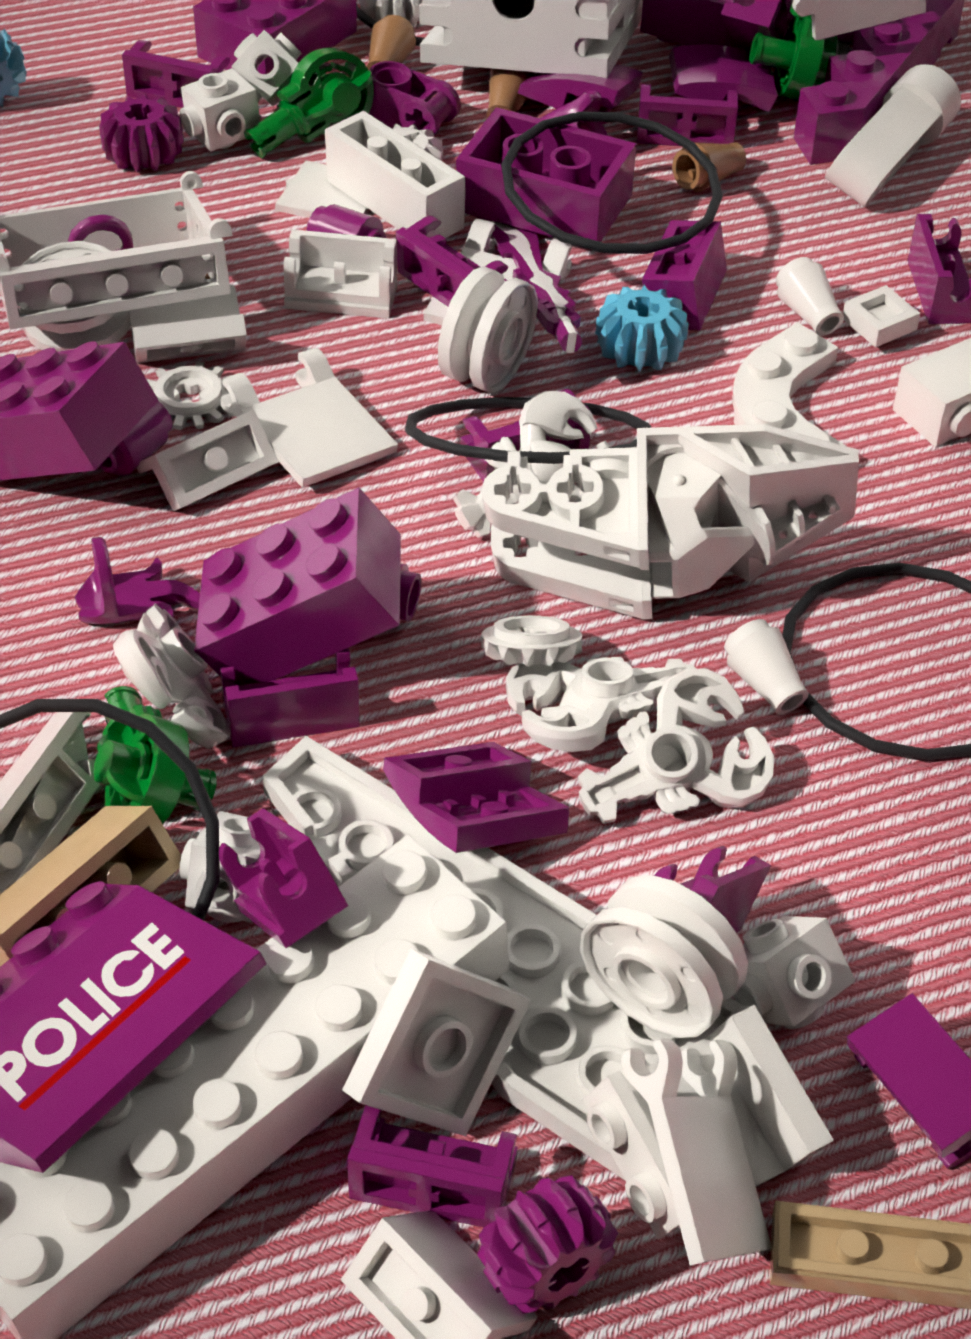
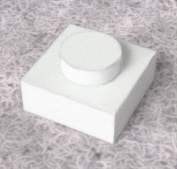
M887 285L845 301L843 309L844 321L875 348L917 331L921 314Z

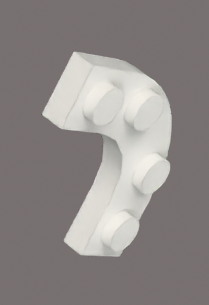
M797 322L753 350L742 362L736 373L732 395L735 412L734 424H766L846 446L807 421L794 408L790 398L801 386L836 364L839 347Z

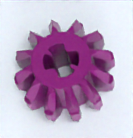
M147 94L136 99L126 96L125 102L109 103V110L100 114L101 123L99 124L102 149L105 151L106 159L116 162L118 169L134 167L137 173L143 168H151L157 171L158 165L173 164L175 156L182 153L184 135L181 117L178 115L177 107L167 105L165 98L151 100Z
M572 1175L560 1177L556 1181L546 1177L540 1179L533 1189L525 1193L518 1190L516 1198L507 1206L496 1208L494 1212L496 1220L485 1226L478 1236L482 1245L477 1256L485 1267L483 1272L496 1293L501 1292L510 1305H516L522 1313L535 1312L540 1307L550 1310L554 1309L563 1298L569 1295L577 1297L579 1289L587 1282L598 1280L600 1275L599 1267L610 1262L616 1252L613 1244L618 1231L610 1221L611 1214L598 1196H593L589 1189L581 1185Z

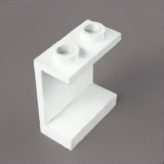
M755 1005L730 1016L708 1037L681 1049V1052L688 1048L697 1049L701 1055V1066L706 1073H709L715 1063L714 1054L710 1049V1042L713 1040H725L733 1046L737 1057V1070L731 1098L755 1187L799 1165L834 1141ZM659 1060L646 1066L651 1074L656 1071ZM618 1070L603 1079L581 1101L587 1110V1122L592 1136L602 1149L611 1153L626 1181V1195L632 1209L641 1220L649 1223L659 1240L679 1229L680 1225L648 1102L623 1076L621 1070ZM681 1074L676 1097L700 1096Z

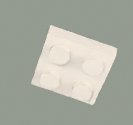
M410 949L342 1090L361 1104L466 1136L531 999L513 988Z

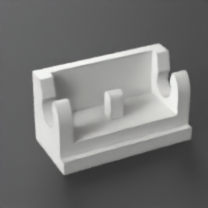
M291 230L289 237L290 257L284 258L285 309L389 319L397 289V239Z

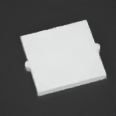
M308 160L304 162L293 179L286 180V189L275 203L276 211L310 218L313 211L319 206L327 207L331 204H337L365 214L369 212L368 208L327 181L326 164Z

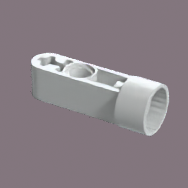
M924 64L910 68L885 94L882 108L840 152L828 169L825 178L866 207L921 145L933 142L957 116L961 107V95L954 79L947 72L933 65Z

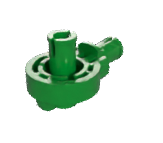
M791 4L790 12L794 15V18L789 23L784 38L779 39L757 33L752 42L749 61L751 62L750 64L776 68L775 86L778 96L799 101L801 88L819 86L825 82L829 56H836L838 38L836 35L816 41L812 37L811 15L799 16Z
M321 48L312 51L298 63L291 76L290 84L277 92V96L281 100L279 105H277L278 110L244 131L247 140H254L248 144L257 156L263 158L268 152L295 134L305 143H310L320 135L325 134V129L362 111L369 114L374 98L372 73L358 57L336 48ZM333 59H343L346 63L342 66L334 62H330V64L326 62ZM333 69H336V70L340 71V72H332V73H329V74H325L326 72H330V71H332Z
M119 686L111 689L104 695L109 704L152 721L189 758V739L183 725L164 719L159 709H154L152 706H144L142 697L137 690L128 686ZM105 717L107 726L104 728L102 737L97 744L98 754L93 772L94 780L97 783L106 785L105 806H152L162 824L167 821L176 804L192 807L193 810L200 811L185 773L146 733ZM197 767L209 798L212 800L217 785L216 773L210 769Z

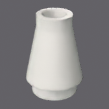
M800 257L790 261L779 271L776 277L778 297L812 326L816 334L819 336L828 335L841 326L844 321V315L838 308L821 264L813 262L808 257Z
M757 619L742 625L728 637L724 645V649L729 655L727 665L772 706L776 714L784 715L804 703L809 693L800 680L779 628L770 627L764 619Z

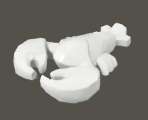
M561 391L542 392L524 404L519 419L521 449L519 451H570V448L563 444L546 441L545 437L547 435L555 439L567 441L584 438L581 430L574 429L568 424L567 420L569 418L577 422L588 434L594 432L598 427L592 413L578 398ZM502 437L501 441L496 442L491 448L517 451L513 442L508 437ZM606 441L596 445L597 449L611 447ZM486 460L495 469L500 467V463H507ZM528 463L529 470L538 475L540 483H548L550 477L563 467V463ZM580 483L574 484V491H571L569 502L581 501L583 491L580 490ZM513 485V493H510L507 504H517L519 502V497L522 494L519 493L518 485ZM482 488L477 496L464 489L460 490L453 498L458 506L455 515L459 523L465 530H472L477 538L489 535L490 522L484 509Z
M155 603L146 613H143L137 630L124 631L113 643L114 652L125 676L147 700L159 709L165 708L169 703H178L172 711L174 715L170 720L183 725L187 731L188 738L194 743L207 749L213 748L227 740L231 731L223 713L208 694L214 693L209 677L204 671L208 664L194 652L195 643L181 629L179 623L165 609L162 610Z
M621 657L590 658L586 660L587 663L582 668L567 662H554L550 666L533 664L529 667L525 664H517L511 668L506 677V693L509 706L522 717L524 731L537 743L550 749L561 751L592 750L604 742L607 724L623 718L631 719L633 716L637 717L639 712L651 710L652 706L657 704V698L665 680L685 669L696 668L692 664H684L681 659H668L663 668H632ZM564 692L560 706L548 707ZM533 700L532 706L536 711L542 710L541 716L531 710H525V701Z
M707 668L685 669L663 683L657 698L656 731L651 733L649 716L646 711L639 712L637 717H632L627 721L626 725L621 726L617 731L618 738L628 754L623 756L620 762L612 766L610 772L604 776L586 768L578 776L577 780L582 787L579 791V800L588 816L598 815L603 824L616 820L617 803L623 801L630 803L638 799L645 800L653 795L661 811L666 814L675 813L676 810L683 811L689 807H696L700 800L696 795L687 791L690 788L712 798L713 803L719 807L741 809L763 796L773 779L774 755L765 737L753 726L744 731L749 745V758L742 759L739 756L740 740L735 736L725 747L718 773L710 770L713 758L711 742L698 731L683 726L682 719L710 727L726 726L724 714L714 712L709 705H720L736 720H739L744 715V708L739 695L725 677Z

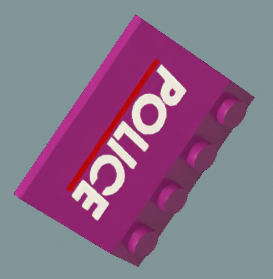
M98 881L75 892L66 902L65 906L68 911L49 926L35 929L19 939L11 949L13 957L0 967V1162L44 1173L267 964L260 951L139 885L105 884L102 881Z

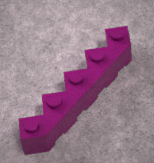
M926 0V13L856 30L851 52L844 55L829 56L825 82L819 86L803 87L800 90L793 138L810 165L834 162L844 147L882 108L885 94L910 68L924 64L934 65L941 55L943 46L946 43L951 44L958 35L965 0Z

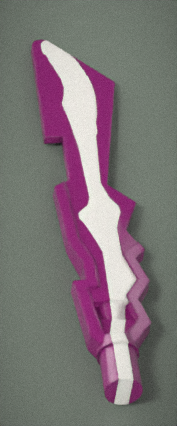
M487 220L495 223V230L492 232L491 237L502 258H512L517 266V269L513 270L512 277L526 281L535 287L538 297L536 318L544 329L558 340L565 352L573 353L579 350L582 345V338L577 328L580 326L581 316L575 311L576 302L570 298V291L559 287L561 276L543 270L537 234L514 226Z

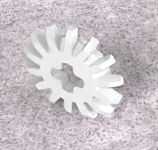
M196 361L195 366H184L183 362L174 363V369L165 371L163 368L156 370V375L159 378L158 381L147 379L158 401L167 409L172 421L175 419L173 426L176 430H182L186 426L187 420H192L196 429H203L204 422L202 417H205L212 423L223 421L224 415L221 413H227L221 407L220 401L223 395L229 394L227 388L222 384L223 379H220L223 368L216 366L214 369L209 370L204 367L205 362ZM186 392L189 395H194L199 392V401L184 400L180 402L179 394Z

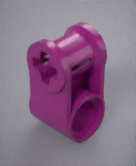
M395 61L379 62L369 69L373 75L372 82L374 85V98L369 115L392 129L395 124L401 127H410L415 124L419 131L425 129L433 130L435 136L442 122L452 121L460 112L461 101L457 91L443 80L414 71L406 65Z

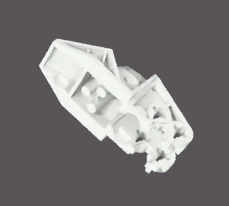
M766 424L637 428V447L570 449V455H564L563 467L550 477L548 483H540L538 475L529 470L528 457H521L520 451L508 452L507 463H500L499 468L491 472L487 478H484L482 486L484 509L487 519L491 523V550L494 565L498 574L511 583L640 619H652V599L681 598L707 590L728 570L750 582L855 517L859 454L858 449ZM580 483V490L583 491L581 501L569 502L571 491H574V484ZM513 485H518L519 493L522 494L519 497V502L517 504H507L510 493H513ZM521 537H526V543L529 545L526 556L515 557L518 546L521 545ZM578 551L587 555L579 556L575 555V552Z

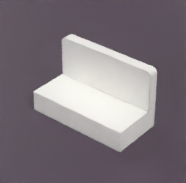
M230 285L231 294L129 310L136 362L143 363L245 350L247 333L244 315L239 312L236 288Z
M253 409L140 461L137 470L139 474L153 469L172 511H175L279 461Z
M431 1210L383 1217L340 1279L395 1339H501L529 1331L537 1319L535 1312L522 1313L516 1305H510L501 1292L496 1293L483 1272L485 1267L477 1254L437 1213Z

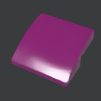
M696 44L673 47L669 54L675 94L685 98L724 100L727 90H737L739 100L769 112L778 96L771 67L750 64V51L723 45Z
M615 64L608 78L583 74L538 72L520 84L518 94L558 109L569 103L573 95L580 97L583 93L597 91L602 97L601 106L613 109L638 90L643 72Z
M495 742L384 758L383 771L403 804L433 837L455 853L559 835L568 831L570 807L530 787L532 761Z

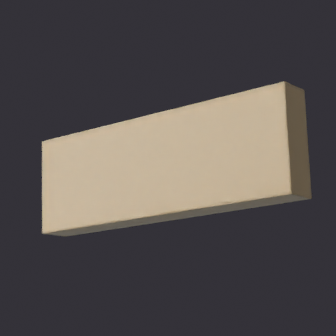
M775 1200L772 1212L770 1285L971 1309V1224Z

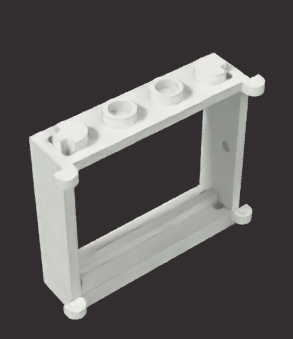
M194 171L185 172L180 179L181 188L0 215V229H6L5 232L0 233V294L10 330L231 294L225 246L222 238L233 236L232 229L229 223L222 218H217L213 221L210 219L193 190L203 188L200 176ZM179 201L183 202V206H181V204L175 206V204ZM104 214L117 217L126 223L132 233L133 248L118 250L121 249L122 241L115 233L105 230L95 231L89 234L83 241L102 245L111 252L22 265L23 262L37 251L57 243L68 242L71 230L80 221L90 216ZM180 222H186L184 228L180 229L177 227ZM4 249H10V255L6 256ZM207 273H208V275L210 276L211 279H206V278H205V276H206ZM21 302L28 304L25 309L18 308V304Z

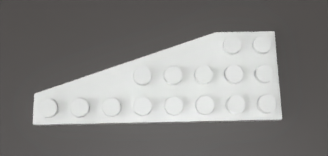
M305 736L262 775L265 795L290 826L311 839L338 887L409 834L507 922L509 970L495 982L515 989L530 998L531 1002L491 1084L503 1099L625 1180L611 1153L602 1149L592 1136L587 1122V1110L581 1100L608 1075L621 1070L625 1077L621 1058L627 1049L640 1048L643 1050L645 1065L648 1066L659 1060L658 1054L654 1049V1042L656 1040H672L681 1050L708 1037L730 1016L747 1007L733 998H729L722 1004L720 1015L711 1027L698 1037H672L653 1031L629 1017L603 994L589 975L580 953L581 932L597 916L595 913L488 847L460 853L453 852L433 837L414 818L394 789L308 736Z

